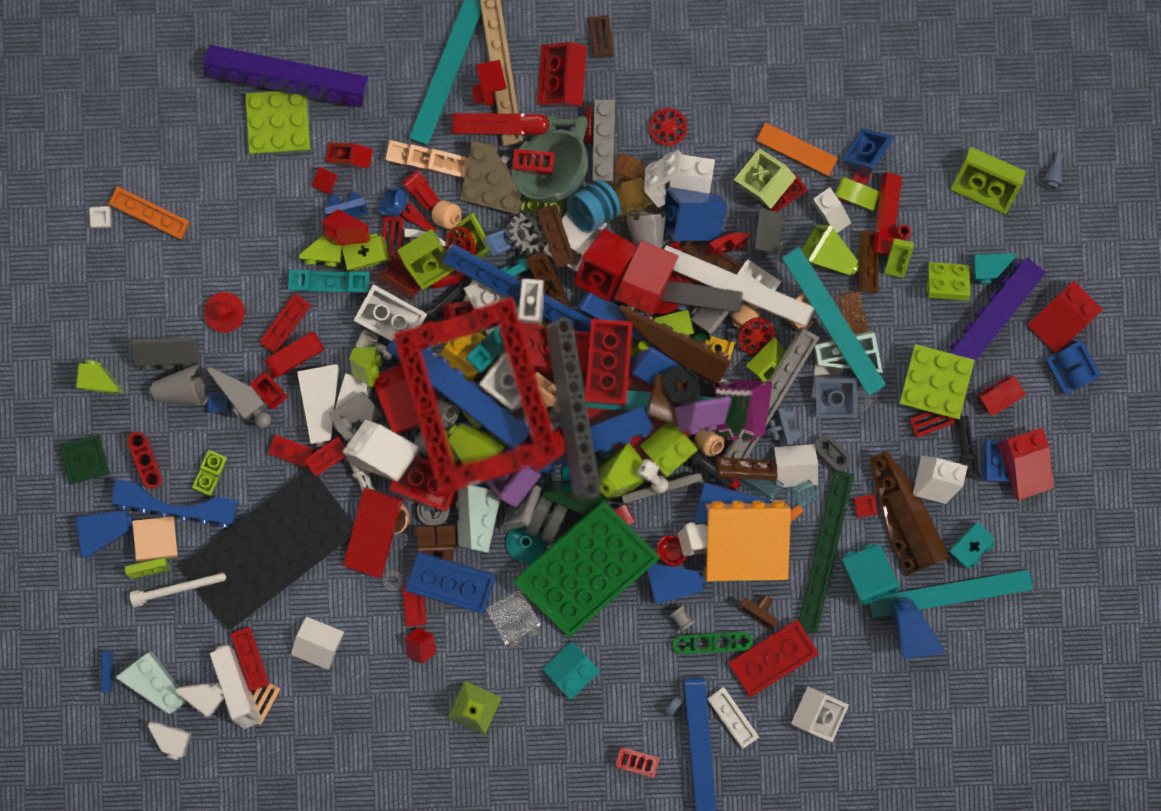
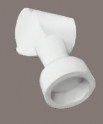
M363 330L359 340L356 342V347H377L378 352L383 354V359L390 361L392 355L386 351L385 345L377 341L378 336L374 332Z
M644 460L636 474L637 477L649 480L652 489L656 493L665 492L669 483L664 477L657 475L659 467L649 460Z

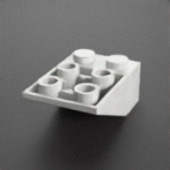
M567 210L562 218V223L576 262L564 267L577 274L583 254L606 227L607 223H604L602 227L592 233H585L575 225ZM547 243L544 250L548 258L553 260Z

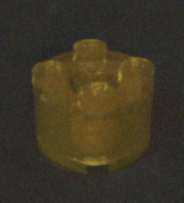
M645 177L621 183L617 189L615 186L612 187L620 201L621 211L618 217L625 216L634 210L636 212L645 210L653 205V201L644 192Z

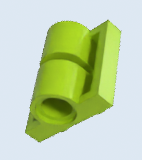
M929 262L926 284L928 298L969 301V265Z

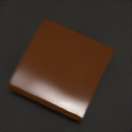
M657 373L653 378L652 394L648 397L646 415L678 426L674 408L680 406L673 405L665 398L661 388L664 375ZM678 381V388L682 391L685 390V385L683 382Z

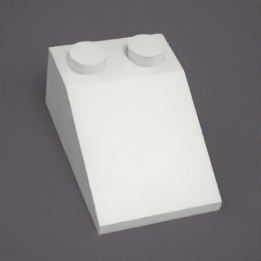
M681 155L680 175L670 180L669 187L710 194L715 160Z
M373 285L354 322L392 341L394 339L393 334L398 333L401 329L404 331L422 325L427 314Z
M365 420L343 450V453L354 466L398 481L420 448L387 428Z

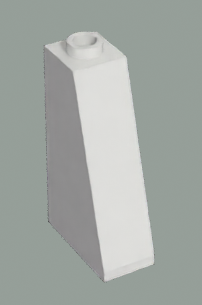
M338 364L297 372L310 443L312 445L316 444V448L323 447L333 440L334 423L329 413L335 410L337 404L340 374Z
M229 645L216 648L210 655L231 719L243 729L263 722L235 650Z

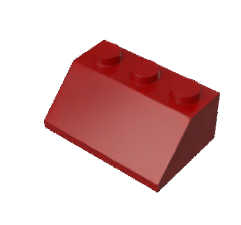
M573 42L541 45L537 105L566 108L583 105L587 46Z

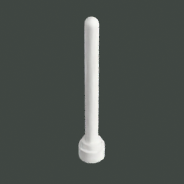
M220 573L148 592L140 590L131 591L130 600L133 607L143 606V603L150 599L225 581L226 575Z

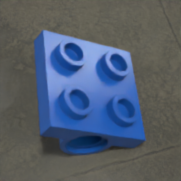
M1082 340L1045 359L1064 395L1101 376Z

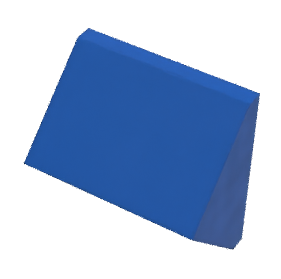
M863 128L841 160L867 178L894 137L893 135Z
M651 347L630 357L629 363L632 373L653 385V378L657 373L664 375L670 368L681 366Z

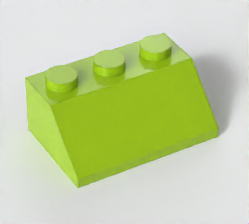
M970 147L951 190L1007 214L1022 186L1026 171Z

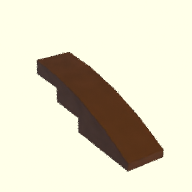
M545 250L527 257L526 263L535 280H543L544 294L572 309Z

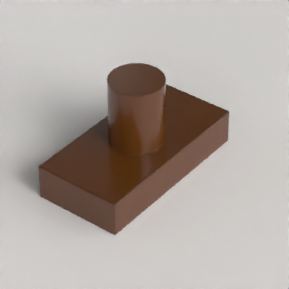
M762 595L757 604L744 598L737 607V609L769 630H772L779 621V619L767 612L773 600L766 595Z

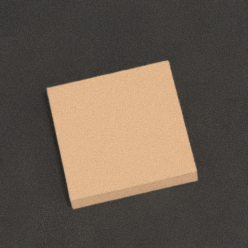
M174 516L133 521L137 562L164 557H178Z

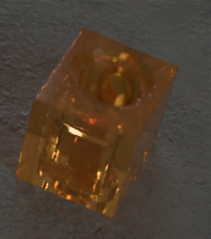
M621 152L614 169V174L636 183L637 179H642L646 169L643 167L644 161Z

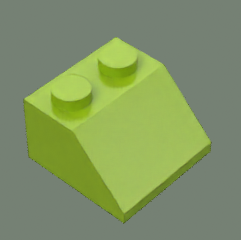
M433 229L397 250L404 265L422 290L456 270L442 262L447 251Z
M85 360V364L79 363L76 388L85 391L124 394V389L108 369L101 366V363Z
M665 423L640 446L667 477L698 450L683 432L679 433L678 426L670 423Z

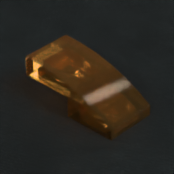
M856 290L839 294L844 319L853 333L868 332L860 291Z

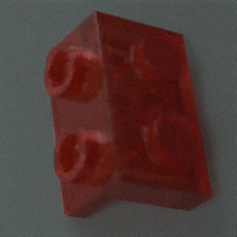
M395 253L390 263L380 273L378 279L412 301L420 292L421 287L404 265L400 255Z

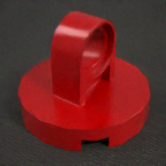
M228 292L213 295L209 298L204 310L205 319L209 326L223 333L232 332L239 328L246 313L240 298Z

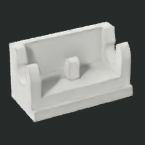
M747 259L737 274L774 291L781 283L780 280L749 259Z

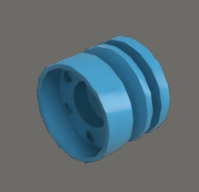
M595 180L585 186L584 189L573 193L567 198L566 203L572 221L585 233H592L599 229L604 223H608L618 217L621 211L620 201L616 193L603 180Z

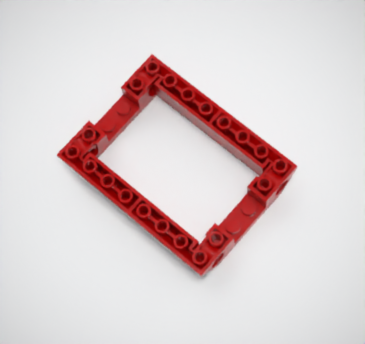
M513 297L475 308L473 312L438 323L430 322L393 334L440 493L472 486L560 457ZM499 326L532 437L536 444L517 447L513 451L477 462L465 463L457 468L422 350Z

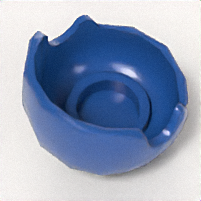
M394 186L395 189L389 188L386 191L379 206V213L388 217L400 215L407 205V195L403 189Z

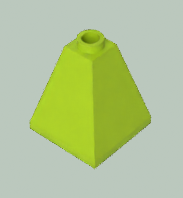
M816 225L802 248V252L809 263L841 274L854 275L859 265L857 264L858 260L833 227L830 225Z
M464 424L454 425L448 433L451 436L449 442L463 464L499 455L506 447V444L496 436Z
M627 443L600 463L598 472L600 491L606 498L620 497L628 494L646 481V479L638 478L636 475L643 460L630 443Z
M464 681L448 719L485 735L502 697ZM472 706L476 707L477 713H471L469 708Z

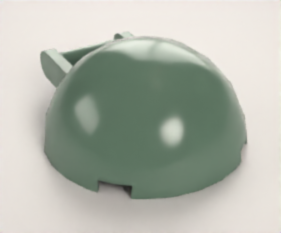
M548 116L547 118L550 123L548 131L545 134L536 135L529 142L526 140L523 142L519 149L553 152L555 154L552 176L511 170L513 183L517 185L521 194L534 201L552 203L569 197L580 187L588 169L587 150L583 143L588 123L586 117L580 116L578 119H567ZM556 126L575 127L574 133L567 130H556ZM519 155V165H523L522 155ZM527 156V166H531V157ZM535 158V166L539 167V158ZM543 159V167H547V160Z

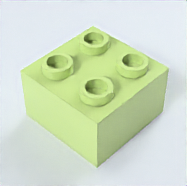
M759 148L734 180L746 193L771 209L796 179V176L786 165Z

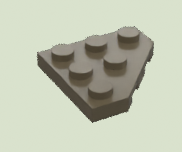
M472 140L460 200L519 214L523 194L519 192L517 185L513 183L512 174L505 162H502L497 149L493 144Z

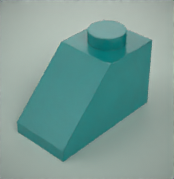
M1016 253L979 254L972 256L973 281H979V284H991V280L996 279L1015 259Z

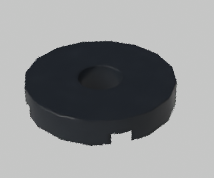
M674 366L666 371L662 378L661 388L663 395L675 406L682 407L692 404L698 399L701 392L699 377L686 366ZM678 381L684 383V391L678 388Z

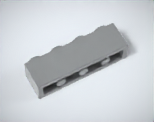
M595 100L592 182L603 180L607 184H613L615 100Z

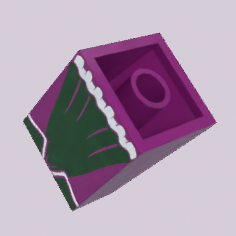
M735 380L716 388V399L730 397L731 399L725 423L718 425L719 436L727 437L728 440L745 438V441H755L757 437L765 434L772 382Z

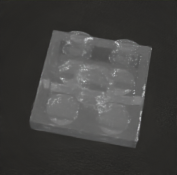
M521 590L486 608L507 647L510 645L511 647L520 645L522 643L521 639L527 636L534 637L540 633L539 629L543 628L528 599Z

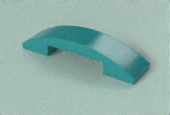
M289 269L288 290L328 293H369L370 272H327Z
M519 305L516 307L518 317H519V307H520ZM495 327L466 357L479 373L505 348L500 327Z

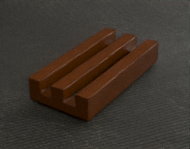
M609 15L589 17L593 58L613 56ZM601 20H605L609 51L604 49ZM593 21H597L601 52L596 50Z

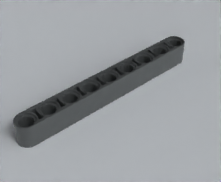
M563 317L549 323L546 327L572 490L574 497L578 501H585L599 495L600 485L573 325L568 318Z

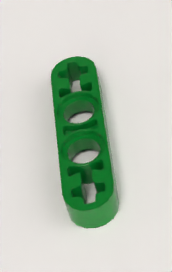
M746 632L681 635L674 639L673 649L679 654L744 651L751 647L753 640L750 634ZM735 635L734 640H739L744 635L746 639H749V643H745V647H742L740 643H735V648H731L732 639L730 636ZM724 636L728 639L729 643L726 648L718 647L717 640L719 637ZM689 638H694L693 646L695 650L690 651L691 646L684 647L683 651L680 650V647H676V643H679L680 639L688 643L691 642ZM699 638H706L708 641L707 648L699 649L696 645Z

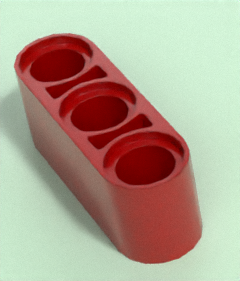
M314 331L271 355L264 362L275 379L321 353L325 348Z
M133 432L128 437V445L141 479L146 487L159 488L163 484L164 478L150 440L144 433ZM137 436L143 438V444L140 447H136L134 444V439ZM144 455H149L151 459L147 466L141 463V458ZM151 474H156L158 477V481L154 485H151L148 481Z

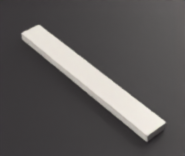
M665 246L664 250L679 255L674 272L709 287L743 292L742 301L801 326H807L814 307L677 249Z

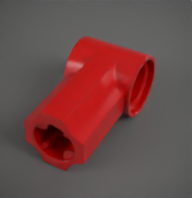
M418 169L402 181L411 195L418 199L427 212L432 210L441 201Z

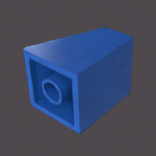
M666 187L665 204L662 210L666 212L667 216L665 230L674 240L714 241L720 238L724 229L723 219L727 213L726 202L719 195Z
M902 597L892 602L897 649L903 659L945 654L943 647L912 599Z

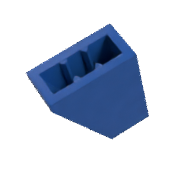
M124 510L76 517L81 557H91L130 532L131 526H133L132 514Z
M653 564L647 569L656 604L703 592V587L706 586L703 574L699 575L698 571Z

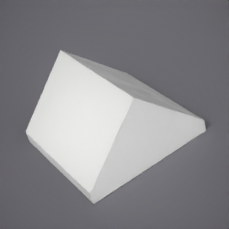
M815 444L774 447L775 466L778 474L776 479L777 488L818 485V460Z
M306 617L296 636L291 655L329 670L344 631Z

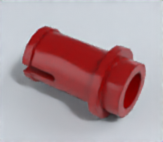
M899 225L895 230V238L907 240L910 237L911 228L908 225ZM900 230H904L906 235L903 236Z

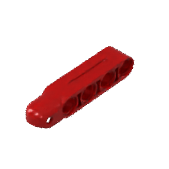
M451 113V134L542 135L548 131L550 126L548 118L541 114Z

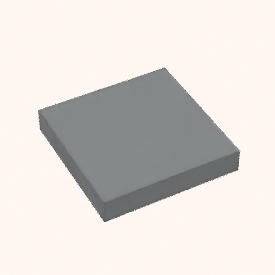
M532 486L517 507L509 504L502 528L508 531L529 525L541 491L540 487Z

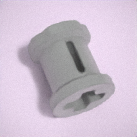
M684 605L669 615L680 627V632L695 622L684 610Z

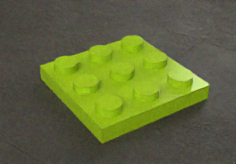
M282 91L246 93L250 155L311 151L307 96Z
M915 344L899 404L959 420L975 360Z

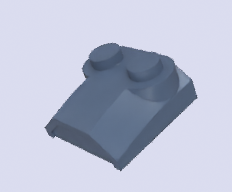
M823 375L816 377V419H857V378L855 376Z

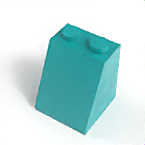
M874 543L863 547V551L858 553L856 551L846 553L844 555L845 558L841 561L859 607L898 593L900 585L880 544L876 546Z

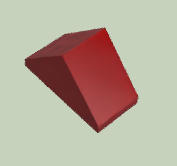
M470 301L442 303L444 320L473 312L474 309Z
M266 371L250 383L251 387L272 410L288 397Z

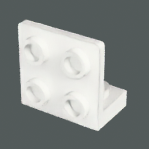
M679 150L666 154L662 159L650 163L645 168L644 192L658 208L665 204L666 183L680 175L681 152Z

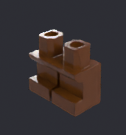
M456 525L436 526V530L435 526L416 527L419 552L433 556V551H441V558L453 561L454 550H456Z

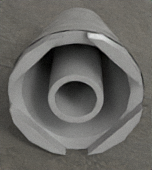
M653 211L631 213V215L627 214L626 221L633 243L639 246L641 240L662 248L667 217L666 212L659 211V214H654Z
M193 365L154 381L149 388L151 398H154L156 402L205 405L208 401L205 389L209 387L204 369L198 368L200 365Z

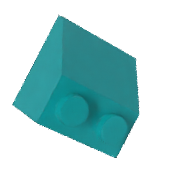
M573 641L543 668L545 673L570 700L600 672L598 667Z

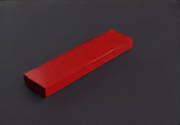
M883 172L872 251L873 253L889 256L895 238L902 176L889 172Z

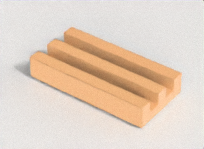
M271 683L257 705L260 711L271 689L275 690L261 715L263 721L281 688ZM263 688L256 690L253 696L255 702Z

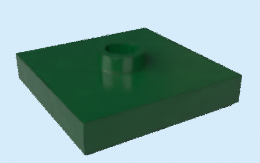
M99 434L59 445L70 485L110 474Z

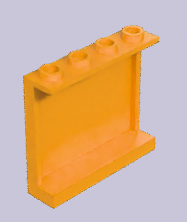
M776 500L773 503L753 501L752 504H744L743 501H733L732 504H724L722 501H713L711 504H706L708 518L704 576L707 581L788 580L791 508L787 503Z

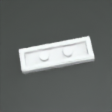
M724 687L707 698L742 749L759 738Z

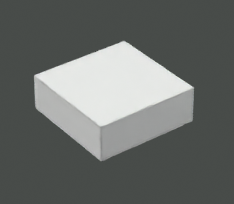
M111 207L89 208L91 229L112 228Z

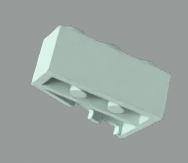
M868 331L855 334L877 371L883 373L875 332ZM832 339L816 343L813 351L818 365L850 368Z
M476 486L457 489L458 501H456V508L459 510V520H457L458 546L489 552L500 498L493 490Z
M148 652L116 677L168 714L173 713L188 702L175 692L180 687L153 652Z

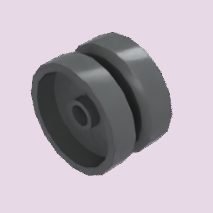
M542 496L539 503H536L525 532L536 536L541 527H544L541 540L551 544L568 507L557 503L554 510H551L553 501Z

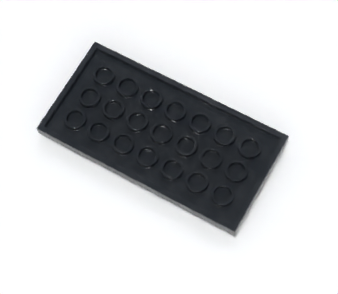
M307 468L181 564L180 567L191 581L220 573L226 575L225 581L198 587L197 589L230 631L351 538L354 523L321 479L315 476L310 468Z

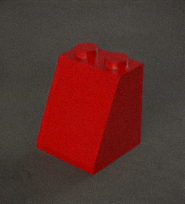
M604 228L583 254L574 284L610 302L618 290L638 246Z

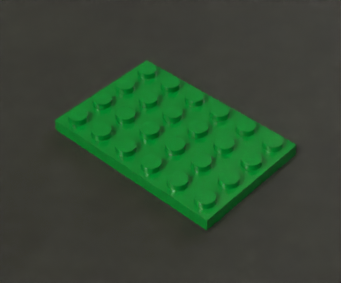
M602 500L515 577L513 583L570 638L657 562L660 556Z

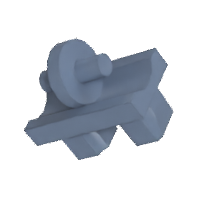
M784 408L776 410L772 420L769 421L770 429L765 430L766 434L772 433L773 440L778 439L780 447L793 444L794 441L801 437L797 428L790 430L788 422L795 420L794 411L784 410Z

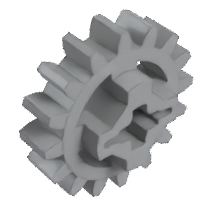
M526 212L524 215L519 213L517 216H514L507 225L509 230L506 232V235L511 237L508 243L514 244L512 249L518 248L519 254L525 251L527 256H530L532 253L542 252L547 245V240L541 222L537 219V214L531 217L530 213Z

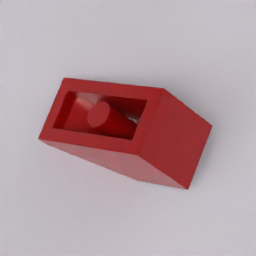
M329 142L325 162L352 168L369 169L373 149L355 143Z
M339 209L321 222L323 237L337 245L360 244L370 241L369 226Z

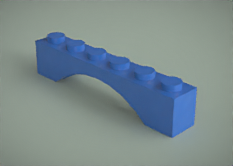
M116 479L111 503L117 504L116 508L128 510L130 506L137 508L136 512L148 514L149 510L157 511L156 515L169 517L170 513L177 515L176 519L189 521V517L197 518L198 523L209 524L210 520L216 521L217 526L229 528V524H235L239 500L215 497L194 506H174L154 498L139 483Z

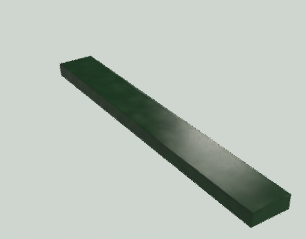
M838 470L833 472L798 620L805 631L818 632L854 479V474Z

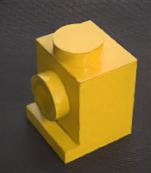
M711 336L710 340H705V343L711 346L710 350L716 352L714 350L715 345H720L722 352L729 355L728 359L730 360L734 342Z

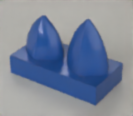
M354 191L349 194L347 202L344 203L337 195L331 193L327 201V207H325L327 217L337 209L354 218L369 214L364 197L362 198Z

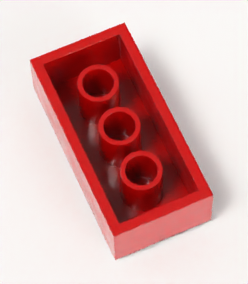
M591 319L585 395L586 404L626 407L633 322Z

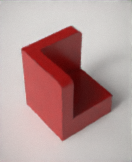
M418 627L405 637L407 656L423 664L436 654L434 635Z

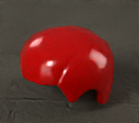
M666 535L658 542L656 552L663 564L678 566L687 558V556H683L678 536Z

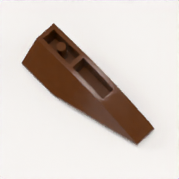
M631 305L620 306L619 311L627 321L633 322L632 326L661 353L681 366H686L693 370L697 375L716 385L720 383L732 362L728 359L729 355L720 350L718 352L710 350L711 346L703 341L697 343L691 340V337L673 331V328L665 323L661 325L655 322V318L644 313V315L637 313V309Z
M886 450L869 458L888 539L905 576L948 558L949 555L920 497L912 496L914 487Z

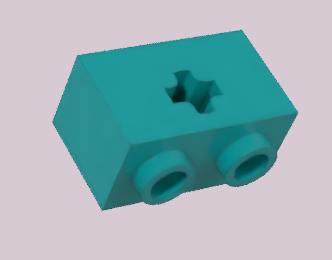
M975 522L947 552L964 568H974L981 560L979 556L983 552L988 553L994 547L993 541L996 538L979 522ZM976 542L977 544L975 547L977 550L970 551L969 549L971 548V546L969 545V543Z

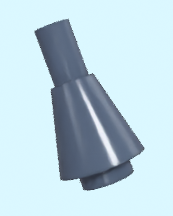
M1061 152L1055 153L1054 162L1042 181L1046 188L1051 190H1057L1062 187L1061 163L1064 154Z

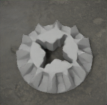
M418 503V517L426 525L437 526L448 518L450 508H448L447 512H436L434 519H432L431 512L425 510L429 506Z

